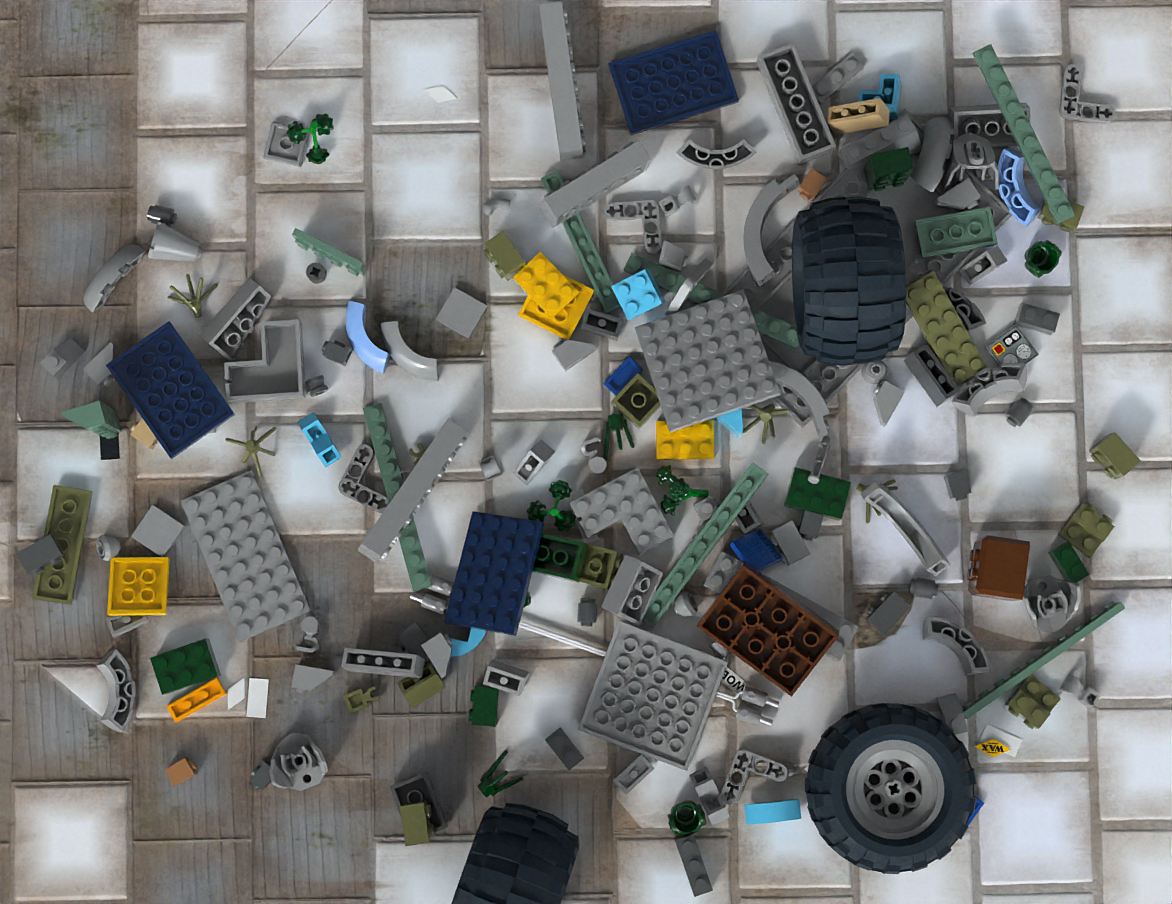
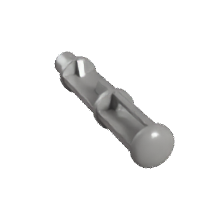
M828 436L823 437L818 445L819 450L816 459L813 461L811 474L808 476V481L812 484H817L820 480L819 476L824 467V460L827 451L830 449V437Z

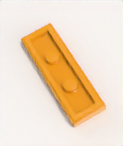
M216 677L166 707L175 723L226 695L227 692L219 678Z

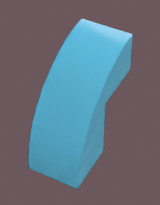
M314 412L297 422L325 467L342 458Z
M471 628L468 642L450 638L453 643L450 645L452 648L451 657L462 656L471 652L482 642L487 631Z
M799 799L744 805L746 824L802 819Z

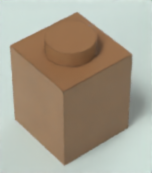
M810 169L798 189L799 195L807 201H814L827 178Z
M185 757L165 769V772L175 787L198 774L196 771L198 768L193 759L189 760L188 757Z

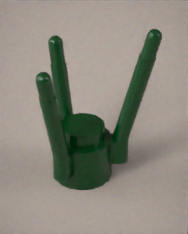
M623 414L608 416L603 458L605 461L608 456L610 429L616 431L619 450H622L620 431L623 428L631 448H634L627 420L623 418Z
M507 750L502 753L485 776L480 779L481 783L477 785L485 797L489 795L494 796L498 792L523 780L522 777H519L498 787L497 782L505 777L508 771L503 772L495 779L489 778L507 755Z

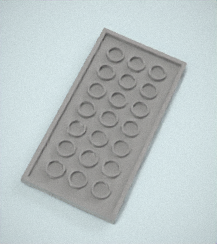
M252 470L181 500L239 642L311 612Z

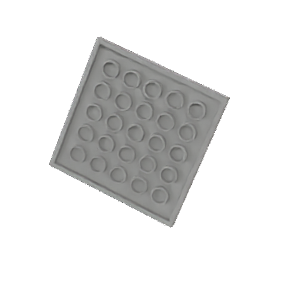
M744 289L635 327L670 433L781 395Z
M619 620L578 730L687 771L728 661Z

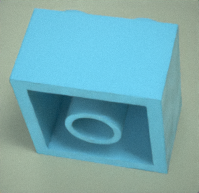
M649 268L611 286L628 321L666 302Z

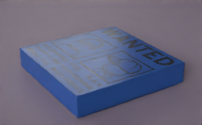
M761 529L736 539L730 544V547L742 562L746 561L759 572L781 562L783 558Z

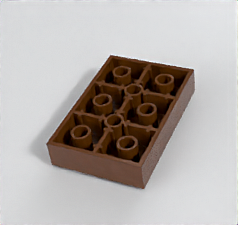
M746 561L743 562L697 624L699 629L791 697L839 636L838 629Z

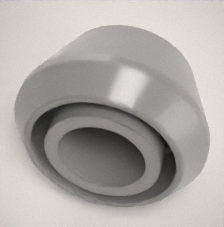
M879 360L864 364L861 372L865 381L870 384H878L885 380L888 369L886 364Z
M101 535L96 541L97 553L105 561H109L118 555L121 549L119 540L112 536Z
M683 591L675 599V604H673L675 612L681 616H694L698 611L696 600L690 592Z

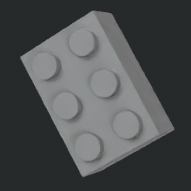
M625 554L601 608L640 626L664 573L643 561Z

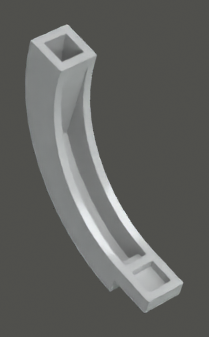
M795 174L783 178L780 184L775 179L770 182L756 197L746 217L743 234L744 251L749 270L759 287L775 276L774 270L766 260L761 246L763 226L773 207L782 198L799 187V179Z
M769 361L776 382L794 392L807 406L813 418L818 437L827 436V431L830 430L827 419L824 420L823 417L828 416L830 413L818 390L808 379L792 368Z
M874 482L860 493L865 501L881 512L899 531L917 554L927 571L937 576L951 565L916 517L882 483Z

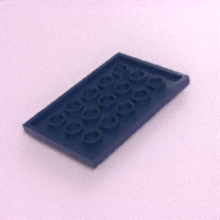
M716 30L608 63L630 135L739 103Z
M170 321L106 364L111 374L171 459L235 415Z
M472 511L444 622L451 625L516 636L544 523Z

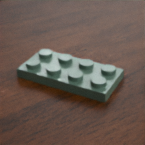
M990 207L914 221L922 259L998 244Z
M297 228L293 231L292 236L295 238L297 245L302 249H312L316 256L322 259L327 257L331 260L332 264L340 268L342 265L345 266L348 272L355 276L359 274L365 275L367 268L363 262Z

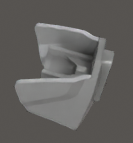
M969 132L953 140L946 174L943 178V190L948 189L954 173L959 181H962L965 169H980L982 171L981 180H984L986 168L993 178L995 189H999L998 166L995 162L992 146L987 139Z
M1051 575L1029 580L1025 585L1022 600L1034 629L1046 633H1054L1063 628L1078 610L1081 600L1080 585L1069 580H1060ZM1039 583L1044 584L1043 590L1038 588ZM1045 602L1049 604L1047 609L1044 606Z
M293 733L286 736L276 747L271 758L269 773L274 786L302 791L319 784L328 768L321 750L315 746L310 735ZM298 757H302V764L297 762ZM306 774L311 776L310 782L305 781L304 777Z

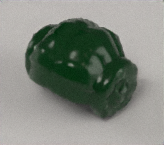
M1049 240L1045 242L1037 241L1025 252V268L1038 278L1043 276V274H1049L1058 265L1062 251Z
M690 800L675 804L671 809V813L668 814V824L674 835H690L698 832L701 826L706 825L702 806L700 804L696 805L695 802Z

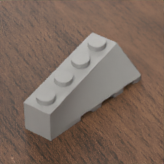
M906 114L889 123L888 126L882 127L843 147L838 155L848 171L864 167L870 155L905 147L909 148L910 154L921 153L922 146L917 130L909 115Z
M249 278L199 336L227 360L235 362L238 351L244 347V341L248 333H251L254 329L253 324L257 318H260L271 296Z

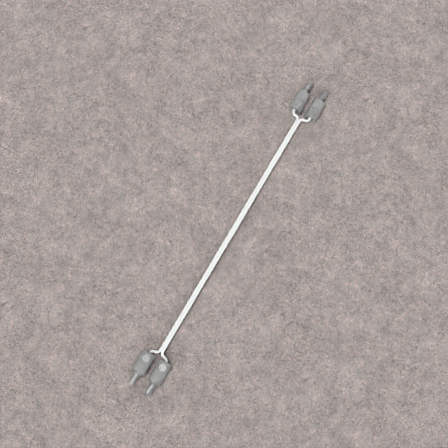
M432 575L430 578L432 587L428 589L450 596L454 583ZM411 593L410 599L422 603L421 607L440 614H444L445 609L448 608L446 607L448 601L427 593L425 596ZM522 621L519 623V627L605 657L607 651ZM745 686L744 691H739L736 696L717 691L715 696L733 703V710L736 712L735 718L757 725L758 722L768 726L772 725L773 720L761 716V711L741 704L736 709V702L733 700L742 694L741 700L761 707L767 704L778 708L779 701L768 698V693Z

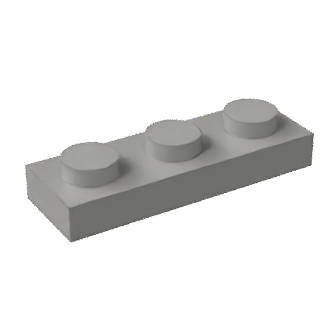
M852 53L812 86L820 105L863 70L864 67Z

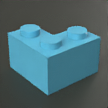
M880 74L878 91H859L858 102L881 98L890 109L889 119H898L902 89L900 76Z

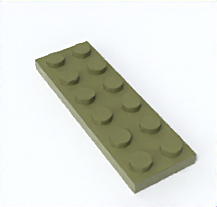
M929 270L907 284L906 304L935 356L955 384L958 386L987 367L934 271Z
M53 485L44 537L50 534L55 535L66 556L61 558L62 561L54 566L50 564L44 567V572L36 575L32 599L72 605L93 491Z

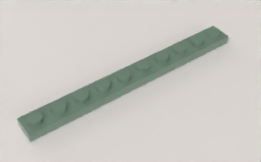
M989 44L973 52L972 54L1056 224L1075 216L992 45Z
M631 253L624 267V271L632 275L649 268L658 287L673 294H677L687 279L685 276L634 253ZM698 283L687 300L700 305L726 295ZM750 306L759 333L797 349L799 342L795 326Z
M382 403L365 407L363 411L388 502L390 503L404 482ZM412 518L405 529L401 527L400 530L403 533L399 537V542L412 589L415 592L432 587L415 521Z
M752 462L655 592L642 620L652 629L769 475L754 462Z
M1112 601L1104 607V612L1093 614L1088 618V623L1085 625L1081 623L1073 628L1074 633L1069 636L1065 634L1057 640L1058 644L1054 647L1050 645L1041 651V656L1038 658L1034 656L1026 661L1027 665L1024 668L1020 669L1018 667L1010 673L1011 677L1006 680L1002 678L994 684V689L991 691L987 689L978 695L979 699L974 703L971 700L963 705L965 719L970 718L1125 609L1122 602L1115 603Z

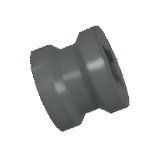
M311 263L306 269V275L311 282L319 284L326 279V270L320 263Z
M323 375L316 376L305 382L310 387L311 397L323 394L329 390L328 386L324 384L325 379Z

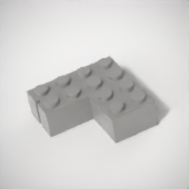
M299 319L260 322L262 360L224 362L225 380L229 382L225 383L226 401L229 403L306 398L302 323Z
M638 468L569 503L577 520L582 518L579 524L587 538L621 521L639 555L674 536Z

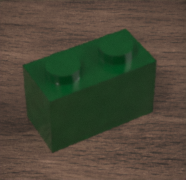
M1065 542L1048 552L1065 580L1077 583L1090 575L1070 542Z
M475 686V690L471 689L470 701H474L473 709L469 710V721H472V725L496 727L499 689L486 686Z

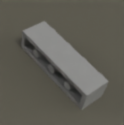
M344 648L341 667L353 672L422 678L425 659L415 654Z

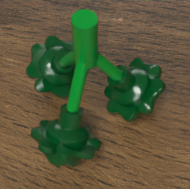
M326 113L323 115L317 114L316 118L312 120L310 128H303V124L297 121H293L292 124L287 126L288 130L286 133L290 142L295 144L305 140L304 135H306V132L312 134L314 146L306 154L309 162L314 164H322L329 156L327 149H322L318 145L316 135L317 131L319 136L323 134L329 135L330 130L334 129L333 119L328 118L329 116Z
M671 465L668 467L661 466L657 472L658 484L666 481L671 482L668 494L673 497V500L664 495V500L660 502L661 509L665 514L675 516L676 506L680 505V502L690 497L707 498L709 495L708 490L692 489L689 487V484L685 483L683 478L678 479L672 475Z
M558 480L557 482H552L549 488L553 498H556L554 507L546 510V505L542 504L539 500L531 502L530 507L527 509L528 519L544 522V517L551 513L552 516H555L554 526L558 527V531H569L571 527L575 526L574 520L576 516L572 514L571 510H561L559 513L558 504L560 500L570 497L572 489L569 487L568 482Z

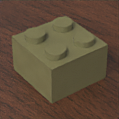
M501 231L484 243L485 256L490 263L494 262L496 264L495 270L501 279L505 277L509 281L525 266L524 259L504 231Z
M638 373L611 401V404L638 429L661 407L655 388Z
M1115 432L1105 436L1089 451L1092 454L1091 458L1105 468V474L1114 479L1125 476L1141 461Z
M427 800L401 805L400 812L405 846L429 843L433 836H435L434 825L430 824L429 818L432 816L431 805H427Z

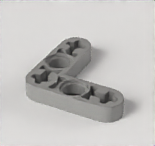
M1069 64L1063 72L1059 106L1060 115L1065 119L1104 124L1111 122L1116 115L1115 109L1111 105L1079 101L1082 69L1077 64ZM1071 69H1074V72L1077 73L1073 77V82H1069L1071 80V74L1068 72ZM1073 87L1075 95H1067L1066 88ZM1068 101H1072L1070 109L1073 111L1070 114L1067 113V110H1064L1068 106ZM1089 107L1092 110V116H1085L1082 112L1083 108ZM1105 110H1107L1108 114H1111L1108 118H1105L1104 114H1098L1097 118L1095 117L1096 113H1103Z
M654 200L615 202L605 206L604 217L608 221L642 219L646 252L650 255H657L661 251L662 240L659 208ZM648 204L655 208L652 210V218H649L648 210L644 209L647 208ZM620 206H623V216H620V212L615 213L614 217L607 213L610 211V208H614V211H620ZM628 206H634L637 211L634 215H628L625 209ZM651 222L655 223L657 230L649 232L646 229V225ZM658 235V238L654 237V241L659 247L652 251V248L648 247V245H651V237Z
M705 258L687 277L666 310L665 316L681 310L692 290L713 266L711 261Z
M363 444L356 449L338 488L344 496L378 513H383L386 508L382 507L380 510L378 509L379 505L373 502L372 506L369 504L372 502L374 494L377 495L376 500L381 502L384 499L387 506L389 505L388 498L360 484L374 456L373 449L369 445ZM367 448L370 455L369 457H364L363 462H366L364 466L355 460L356 458L360 460L362 457L360 451ZM354 465H359L362 469L358 476H354L351 473V468ZM350 482L352 488L357 489V486L360 487L356 492L355 498L352 497L354 492L350 490L346 493L344 492V484L347 485ZM362 491L370 493V498L367 501L360 500L359 495Z
M740 750L736 753L721 792V798L726 804H736L741 797L750 771L782 782L789 777V769L787 766L746 750ZM747 754L746 758L749 760L742 765L743 768H746L745 771L736 768V765L741 766L742 764L740 756ZM761 760L767 763V768L764 771L757 769V763ZM773 763L772 768L780 770L782 767V771L785 772L784 776L780 775L777 778L778 774L770 771L771 764ZM735 772L742 774V780L739 783H735L732 779ZM729 784L739 786V789L734 788L733 790L735 798L728 801L729 797L726 794L727 792L731 793L733 788L729 787Z

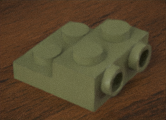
M1082 503L1058 535L1065 541L1070 542L1072 546L1088 558H1091L1115 526L1111 524L1113 522L1111 518L1104 514L1100 516L1096 513L1097 508L1090 503Z
M587 544L588 548L579 582L609 590L623 561V554Z
M1030 675L1025 678L1006 705L1009 707L1008 711L1016 717L1020 715L1025 719L1023 723L1031 729L1034 727L1039 729L1061 698L1034 676Z

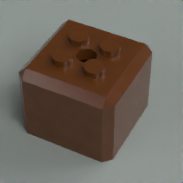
M989 535L976 540L973 550L971 549L970 551L971 569H968L967 580H969L968 591L970 594L1006 601L1022 600L1030 541Z

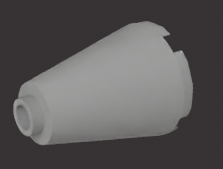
M158 221L147 258L195 262L196 258L200 259L203 248L199 247L200 243Z

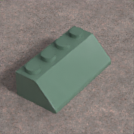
M100 401L61 412L63 417L93 433L106 437V439L117 437V433L122 432L116 410Z

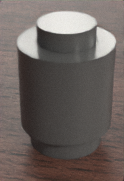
M159 205L149 207L147 220L151 221V223L157 224L159 221L169 227L175 224L177 214L174 213V209Z
M1024 398L1017 400L1005 414L1007 417L1006 421L1013 427H1016V425L1021 426L1032 413L1033 405Z
M920 577L911 579L909 593L914 594L913 596L927 599L937 596L938 585L935 584V580Z
M580 599L577 622L581 623V626L592 627L593 623H597L596 599Z

